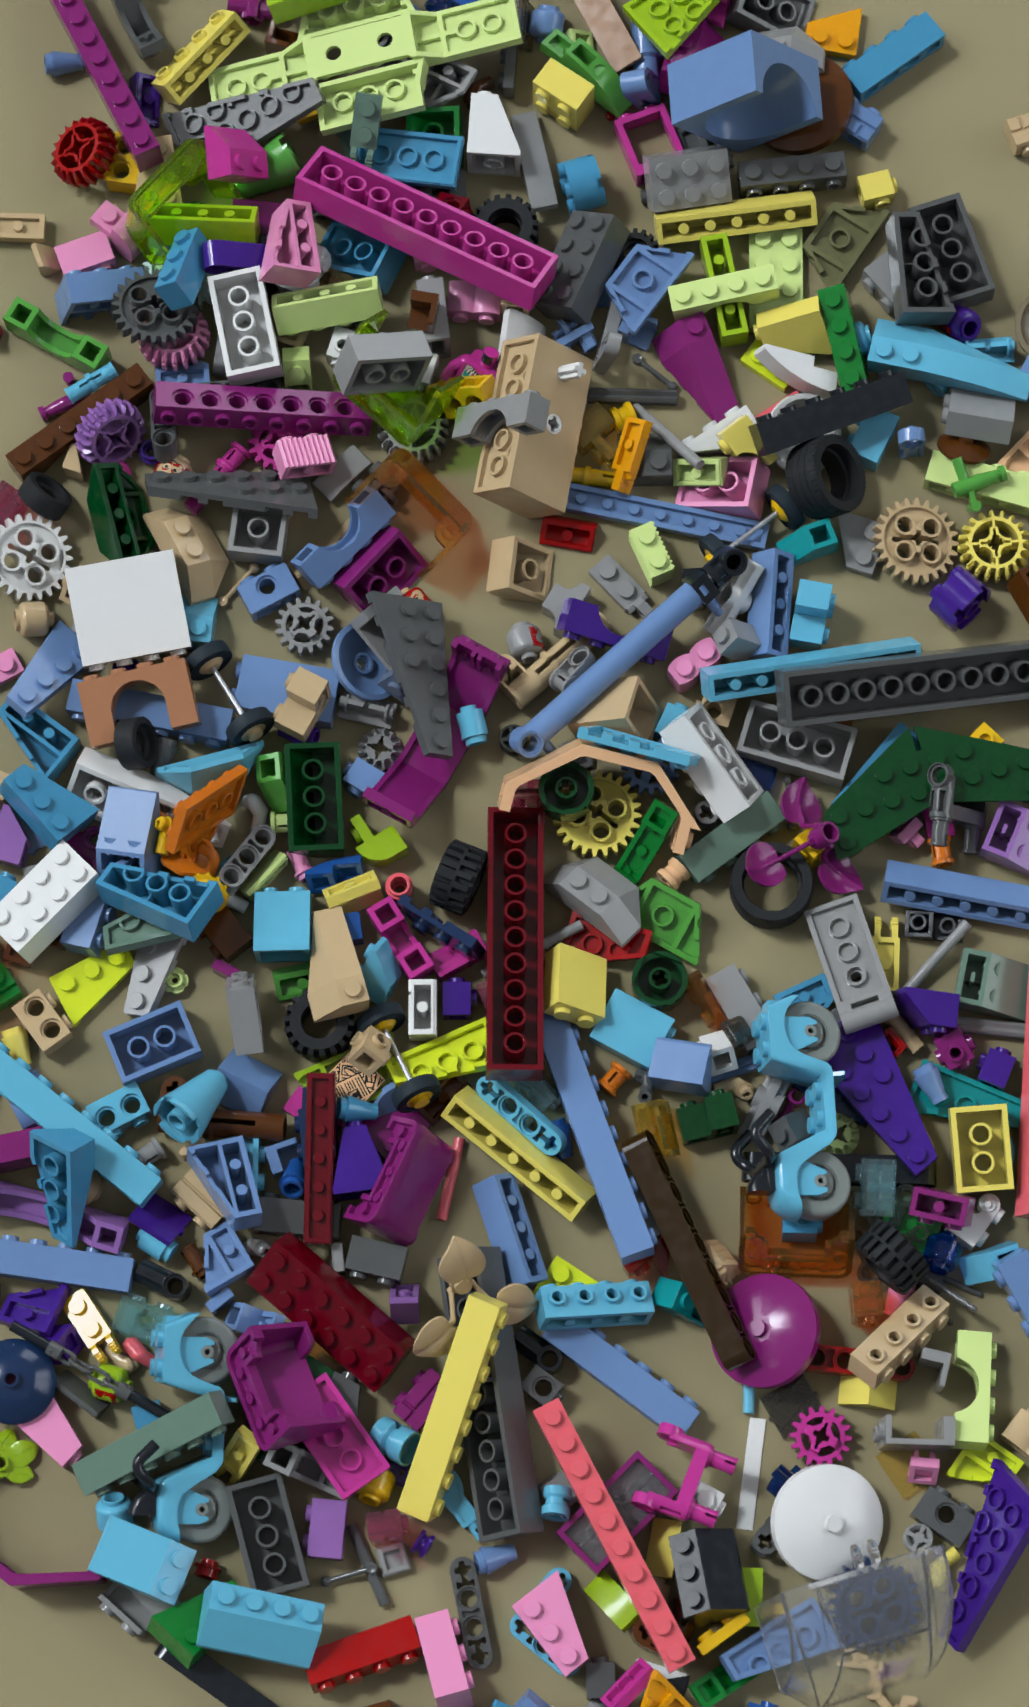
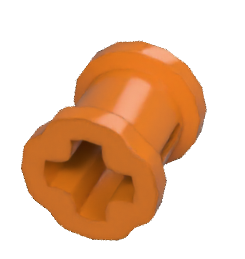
M948 835L947 840L948 847L930 846L931 838L927 839V845L931 847L932 868H944L956 864L951 854L950 842L952 838L950 835Z
M613 1061L610 1070L602 1079H597V1082L603 1092L615 1098L617 1096L616 1091L626 1080L630 1081L632 1075L619 1063Z

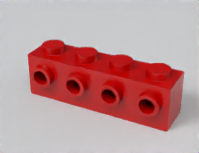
M411 1615L317 1647L310 1668L306 1670L313 1693L327 1694L334 1691L336 1686L341 1684H355L362 1681L364 1676L373 1673L376 1675L384 1674L390 1671L391 1667L398 1664L409 1665L418 1661L419 1657L424 1656Z

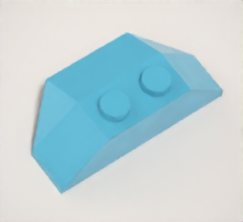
M260 740L157 767L154 773L157 778L191 796L193 792L201 790L211 780H216L226 770L230 771L239 764L249 769V773L255 763V756H259L264 747V741Z

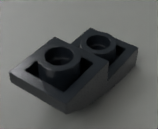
M906 909L904 937L944 942L965 918L927 910Z

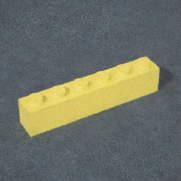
M812 190L732 200L733 202L657 213L653 212L655 236L658 245L700 240V237L727 232V236L818 225L816 199Z
M467 1085L455 1094L440 1115L570 1222L584 1212L595 1197L596 1193L592 1185L555 1155H546L482 1100L470 1086Z

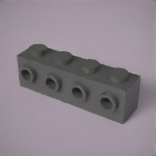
M844 151L741 161L737 165L740 199L812 190V192L837 190L846 187L847 169Z

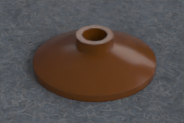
M942 434L937 441V447L943 455L951 460L962 456L964 464L984 463L991 454L990 447L982 440Z

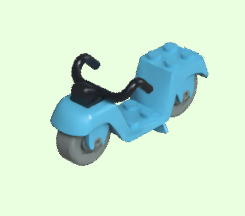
M793 994L780 1000H767L755 1021H752L751 1034L753 1038H756V1048L753 1050V1063L757 1065L759 1073L808 1087L805 1091V1104L809 1106L810 1117L807 1118V1132L811 1134V1137L775 1156L773 1148L762 1136V1130L776 1116L771 1109L767 1108L753 1123L751 1130L747 1129L733 1144L730 1155L733 1163L740 1170L753 1176L747 1185V1195L767 1196L771 1210L783 1220L795 1223L801 1218L816 1222L826 1220L841 1210L846 1204L851 1190L850 1177L846 1167L837 1157L822 1151L835 1139L837 1134L834 1089L845 1079V1071L833 1072L832 1067L828 1064L837 1052L840 1044V1028L833 1014L822 1005L814 1002L803 1001L793 1004L800 996ZM751 1141H753L764 1156L756 1165L747 1161L741 1154Z
M188 1312L177 1316L163 1315V1321L156 1324V1330H151L150 1337L151 1347H155V1359H150L149 1366L150 1376H154V1382L200 1396L208 1392L222 1390L215 1384L222 1382L230 1375L227 1366V1352L237 1341L232 1329L216 1318L197 1317L201 1312ZM222 1390L227 1402H238V1397L225 1396ZM224 1433L214 1438H211L210 1435L203 1438L204 1444L198 1447L202 1449V1455L162 1473L154 1479L144 1468V1463L160 1448L154 1440H151L133 1459L132 1468L136 1479L132 1482L144 1491L133 1498L128 1507V1515L150 1516L152 1527L157 1534L178 1543L180 1538L187 1542L201 1544L211 1542L220 1537L232 1521V1514L225 1491L227 1486L218 1478L211 1476L223 1463Z

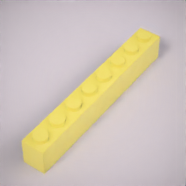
M478 1291L468 1295L396 1510L427 1523L441 1515L445 1506V1501L442 1500L445 1490H449L454 1480V1474L451 1473L454 1463L457 1464L463 1453V1447H460L463 1437L469 1434L472 1426V1421L469 1420L472 1410H476L480 1403L481 1394L479 1390L481 1384L486 1382L490 1373V1367L488 1366L490 1357L496 1354L500 1341L497 1340V1336L508 1320L509 1314L506 1313L507 1303Z

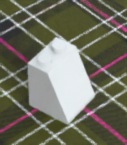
M489 91L471 93L467 141L468 174L521 177V151L498 94H493Z

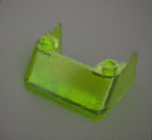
M189 138L185 140L129 199L126 230L151 265H164L169 250L148 220L183 184L194 186L203 180L215 198L239 199L242 196L232 182L208 180L205 141L202 139Z
M384 309L359 324L354 334L379 333L378 331L388 312ZM333 373V382L337 389L341 391L336 380V377ZM459 375L442 387L438 385L431 386L424 394L417 389V391L346 395V397L403 445H410L418 440L449 407L465 378Z

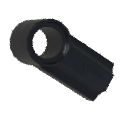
M146 1258L143 1259L135 1271L133 1279L135 1282L175 1302H183L191 1295V1284L185 1277ZM176 1281H182L183 1290L179 1294H172L170 1290L171 1285Z
M524 1324L516 1331L514 1339L516 1350L535 1365L540 1366L541 1369L550 1375L557 1374L562 1369L563 1358L558 1348L550 1345ZM551 1353L558 1357L556 1365L552 1367L543 1365L542 1359L546 1354Z

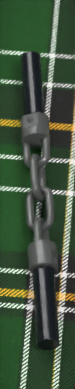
M17 1321L11 1324L9 1328L11 1332L44 1350L46 1355L56 1361L58 1360L66 1366H73L86 1374L87 1378L98 1385L111 1388L115 1391L114 1395L125 1401H131L158 1418L170 1413L169 1410L136 1392L135 1388L124 1381L116 1382L106 1371L81 1361L72 1351L56 1341L44 1338ZM64 1352L71 1356L68 1361L61 1358ZM95 1370L104 1375L105 1378L100 1381L90 1374H93Z

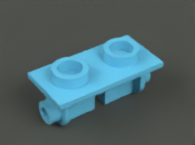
M1012 336L974 339L972 342L965 341V345L1000 361L1014 363L1013 351H1015V342L1012 340Z

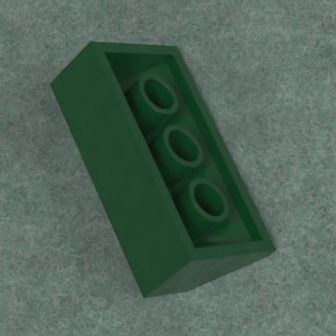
M339 742L284 744L289 853L314 858L344 857Z

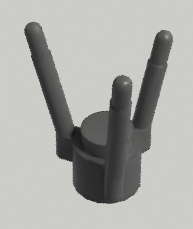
M930 1268V1271L917 1284L918 1288L923 1284L938 1295L943 1292L973 1312L977 1311V1307L947 1288V1283L975 1296L982 1297L983 1295L982 1292L944 1275L939 1270L934 1272ZM949 1318L947 1324L951 1326L953 1321Z

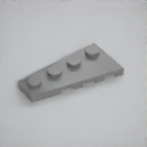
M180 938L136 950L124 1014L140 1017L157 1010L167 987L165 982L170 971H174L178 962L176 957L181 946H185L187 939Z

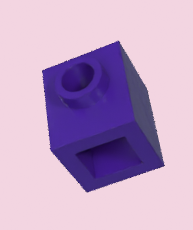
M449 978V982H443V1019L472 1020V1007H477V990H471V982H466L465 978Z
M990 1047L987 1055L981 1053L976 1065V1069L980 1070L976 1081L1003 1091L1016 1061V1058L1011 1056L1012 1052L1002 1047H996V1049Z

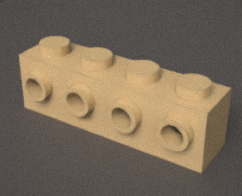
M923 1284L850 1354L848 1370L874 1390L882 1382L886 1384L900 1364L902 1366L906 1365L911 1359L913 1352L918 1347L923 1348L929 1342L931 1334L936 1329L940 1331L949 1321L948 1311L950 1304Z

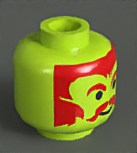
M109 1363L99 1366L100 1369L110 1374L111 1378L116 1382L124 1381L133 1387V1381L129 1380V1372L125 1368ZM95 1370L93 1374H90L100 1381L105 1378L104 1375ZM89 1379L88 1388L91 1389L93 1397L113 1404H117L122 1400V1398L114 1395L115 1391L111 1388L100 1386Z

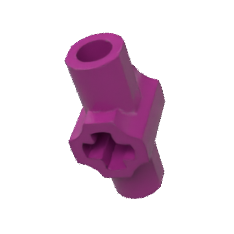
M228 0L227 10L235 11L247 25H263L264 20H271L273 18L266 0Z

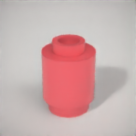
M394 873L387 879L385 883L387 897L390 895L396 905L400 906L397 902L403 893L413 898V883L408 875ZM398 888H403L405 890L401 893L395 892Z

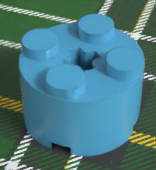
M585 155L556 164L562 194L566 195L568 199L566 204L570 216L573 210L589 211L607 205L605 190L600 180L601 174L594 155Z

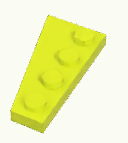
M486 1017L401 1053L400 1055L411 1077L434 1074L438 1080L485 1071ZM396 1057L390 1058L385 1064V1068L397 1088L406 1082L407 1079Z

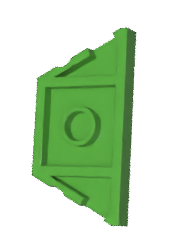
M650 878L639 887L641 928L654 932L652 942L697 966L700 962L702 904L656 878Z

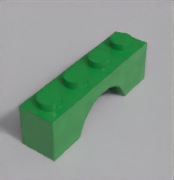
M844 283L817 290L840 387L844 386L845 391L853 389V383L859 380L869 378L871 382L856 333L855 314L849 289Z

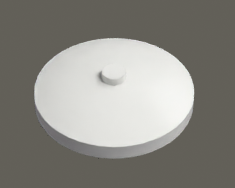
M816 1464L806 1467L791 1476L781 1487L775 1498L770 1522L772 1539L781 1558L797 1573L815 1580L836 1581L835 1574L842 1577L845 1575L842 1566L845 1565L852 1569L853 1559L863 1564L864 1556L871 1559L876 1552L883 1531V1513L879 1498L870 1483L862 1475L850 1468L835 1464Z

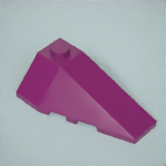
M703 311L676 321L652 339L662 366L678 380V384L684 390H687L695 399L696 404L712 421L715 420L719 423L726 418L724 414L728 410L738 405Z

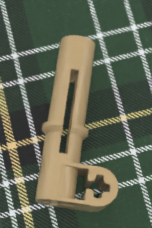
M599 612L601 621L604 624V626L609 631H613L610 622L601 612ZM563 637L547 652H540L539 659L527 669L512 656L501 654L511 661L499 686V690L516 707L523 709L549 686L551 673L561 665L575 648L586 646L591 650L593 647L588 645L589 640L580 638L579 641H574ZM508 671L510 672V678L513 680L510 684L507 675Z

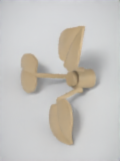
M452 1236L449 1247L441 1258L438 1268L440 1277L449 1284L447 1292L449 1294L450 1320L448 1321L443 1316H437L422 1327L413 1345V1353L416 1356L440 1357L449 1353L458 1328L453 1326L456 1323L455 1293L464 1295L474 1288L476 1291L489 1296L471 1278L483 1272L486 1258L475 1244L466 1239ZM513 1283L503 1287L496 1297L497 1300L508 1304L506 1313L509 1316L506 1325L516 1324L527 1318L533 1312L538 1302L531 1289L520 1283Z

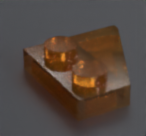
M698 969L689 974V989L686 990V993L694 1005L698 1003L703 1013L700 1016L708 1029L712 1027L715 1032L725 1028L726 1021L711 992L707 991L701 981L703 976Z

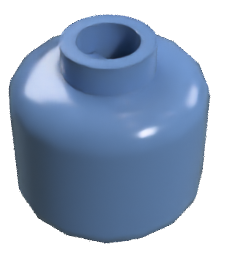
M539 5L538 9L532 11L529 34L537 38L536 43L541 44L556 28L563 33L565 16L559 11V7Z

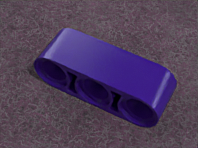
M227 240L206 241L202 245L204 271L209 274L218 275L259 265L261 267L266 244Z

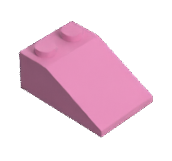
M758 456L728 457L724 486H679L675 504L752 520H761L765 491L767 490L771 470Z

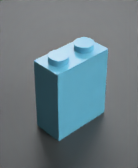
M615 988L606 1005L605 1018L595 1025L589 1036V1042L637 1068L649 1071L656 1038L673 1039L677 1029L673 1028L675 1019Z

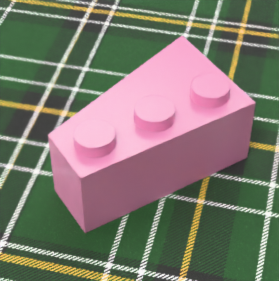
M287 198L272 214L259 281L306 289L321 274L311 202Z
M448 1609L414 1618L437 1706L475 1707L470 1692L471 1688H475L470 1670L465 1672L463 1662L468 1661L464 1645H458L456 1635L461 1634L457 1618H450Z

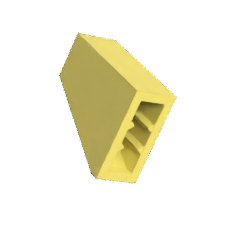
M818 295L756 313L757 324L753 325V330L757 341L762 340L763 345L770 344L801 353L832 354Z

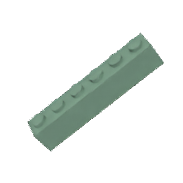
M222 1390L208 1392L71 1464L84 1496L96 1494L97 1498L106 1493L112 1492L111 1486L117 1483L122 1486L136 1479L132 1468L133 1459L151 1440H154L160 1448L144 1463V1468L147 1472L158 1468L157 1462L163 1459L165 1462L178 1458L181 1456L180 1450L186 1447L188 1450L201 1446L204 1444L203 1438L209 1435L211 1438L227 1432L226 1426L234 1423L235 1420Z

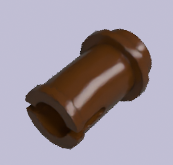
M193 1242L184 1247L180 1254L183 1255L192 1269V1276L202 1280L205 1278L204 1256L198 1249L197 1244Z

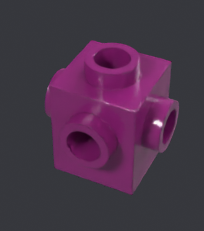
M957 1024V1028L947 1030V1034L934 1036L933 1042L938 1049L934 1053L941 1066L946 1064L949 1070L956 1068L960 1071L972 1064L971 1059L975 1058L974 1049L977 1046L970 1033L965 1035L959 1024ZM955 1047H956V1048H959L960 1050L957 1051V1052H955V1051L952 1050V1048H955Z

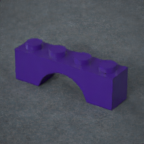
M576 598L564 599L556 630L564 632V638L574 641L584 638L589 640L588 645L604 649L605 645L613 647L625 636L616 635L604 626L599 615L598 605ZM673 631L639 661L654 665L655 661H665Z

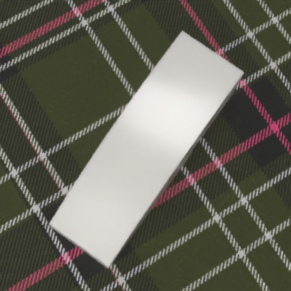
M764 344L754 352V356L765 368L780 380L803 393L820 395L821 398L825 399L830 397L829 391L836 389L837 372L814 367L815 356L770 344Z

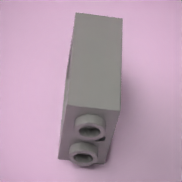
M247 971L234 972L231 974V977H226L225 991L235 1055L241 1056L264 1052V1034L254 974H248Z

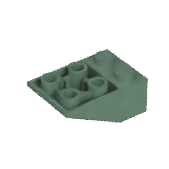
M964 947L960 957L954 989L955 994H960L959 1010L1025 1023L1029 965L991 952Z

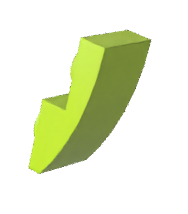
M605 1570L584 1589L587 1595L624 1633L639 1619L627 1593Z

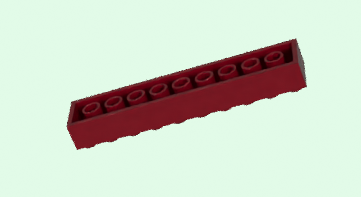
M488 807L485 1080L542 1081L544 1025V810L542 808L511 807L510 812L499 810L498 807Z

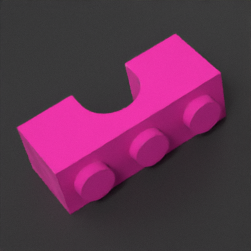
M390 895L366 909L368 918L380 937L383 936L388 939L396 961L407 980L424 979L435 972L434 963L420 941L418 942L413 936L403 914Z

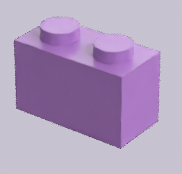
M313 1498L312 1505L307 1504L305 1522H310L309 1534L304 1533L302 1551H307L308 1558L343 1561L349 1504L347 1501Z

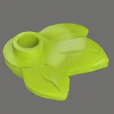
M13 1428L0 1432V1460L5 1463V1466L0 1468V1479L7 1478L14 1484H23L34 1478V1474L28 1465L35 1459L39 1446L29 1440L17 1441Z

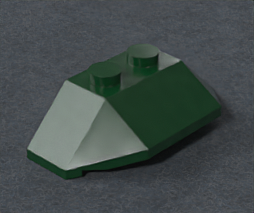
M119 462L94 463L92 465L87 495V505L99 552L110 561L149 554L156 542L143 519V515L149 513L144 491L128 473L122 470L123 467Z

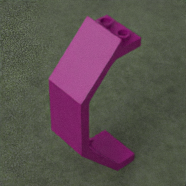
M464 635L461 638L456 636L452 642V655L447 666L453 757L448 760L424 757L414 731L398 759L373 788L367 786L362 795L363 803L411 829L445 790L469 747H466L465 741L461 739L456 714L461 713L460 708L464 706L476 705V708L483 709L486 719L511 661Z
M0 1561V1578L16 1589L105 1584L108 1579L91 1571L16 1574Z

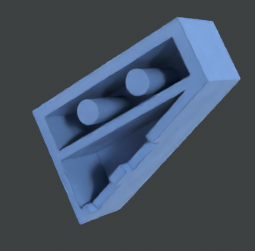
M125 265L119 269L111 270L102 267L89 272L72 270L65 274L54 296L60 324H69L68 319L85 315V320L93 319V313L109 310L110 314H112L111 302H113V293L118 292V285H125L126 277L134 280V272H137L141 277L144 276L143 267Z
M243 1135L187 1147V1162L232 1230L238 1231L261 1226L263 1212Z

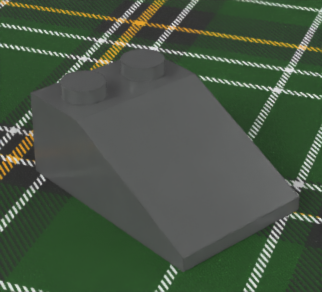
M731 0L725 22L745 32L749 30L763 32L798 26L805 32L816 0Z

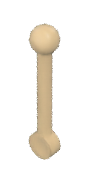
M256 563L250 564L249 570L225 596L219 597L218 605L221 608H226L229 605V599L237 591L236 587L240 585L243 579L257 573L259 565Z

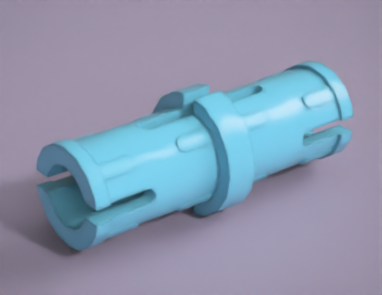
M108 362V364L95 372L84 374L83 379L65 388L64 391L72 404H74L91 392H96L99 390L98 388L119 375L112 363Z

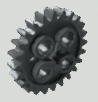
M156 268L154 275H150L149 271L145 269L144 276L142 277L137 272H134V280L126 277L125 285H118V292L113 293V302H111L112 320L116 321V329H122L123 338L131 335L132 344L137 340H141L142 348L147 342L151 343L152 349H155L157 343H160L163 349H166V342L168 341L176 346L177 337L181 340H186V332L192 334L193 325H197V318L199 316L198 297H196L194 304L174 311L170 310L154 289L159 277L158 268Z

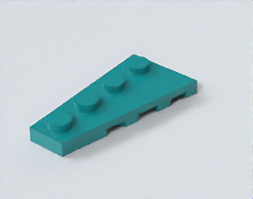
M923 1059L921 1066L930 1061ZM936 1063L933 1064L939 1068L948 1098L933 1105L915 1081L909 1092L918 1113L922 1115L948 1119L949 1108L1007 1103L1009 1129L1017 1130L1020 1124V1098Z

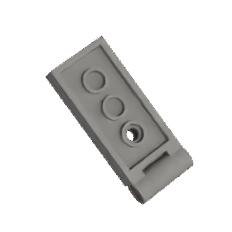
M857 893L804 911L846 1035L899 1017ZM856 978H861L859 982H853Z

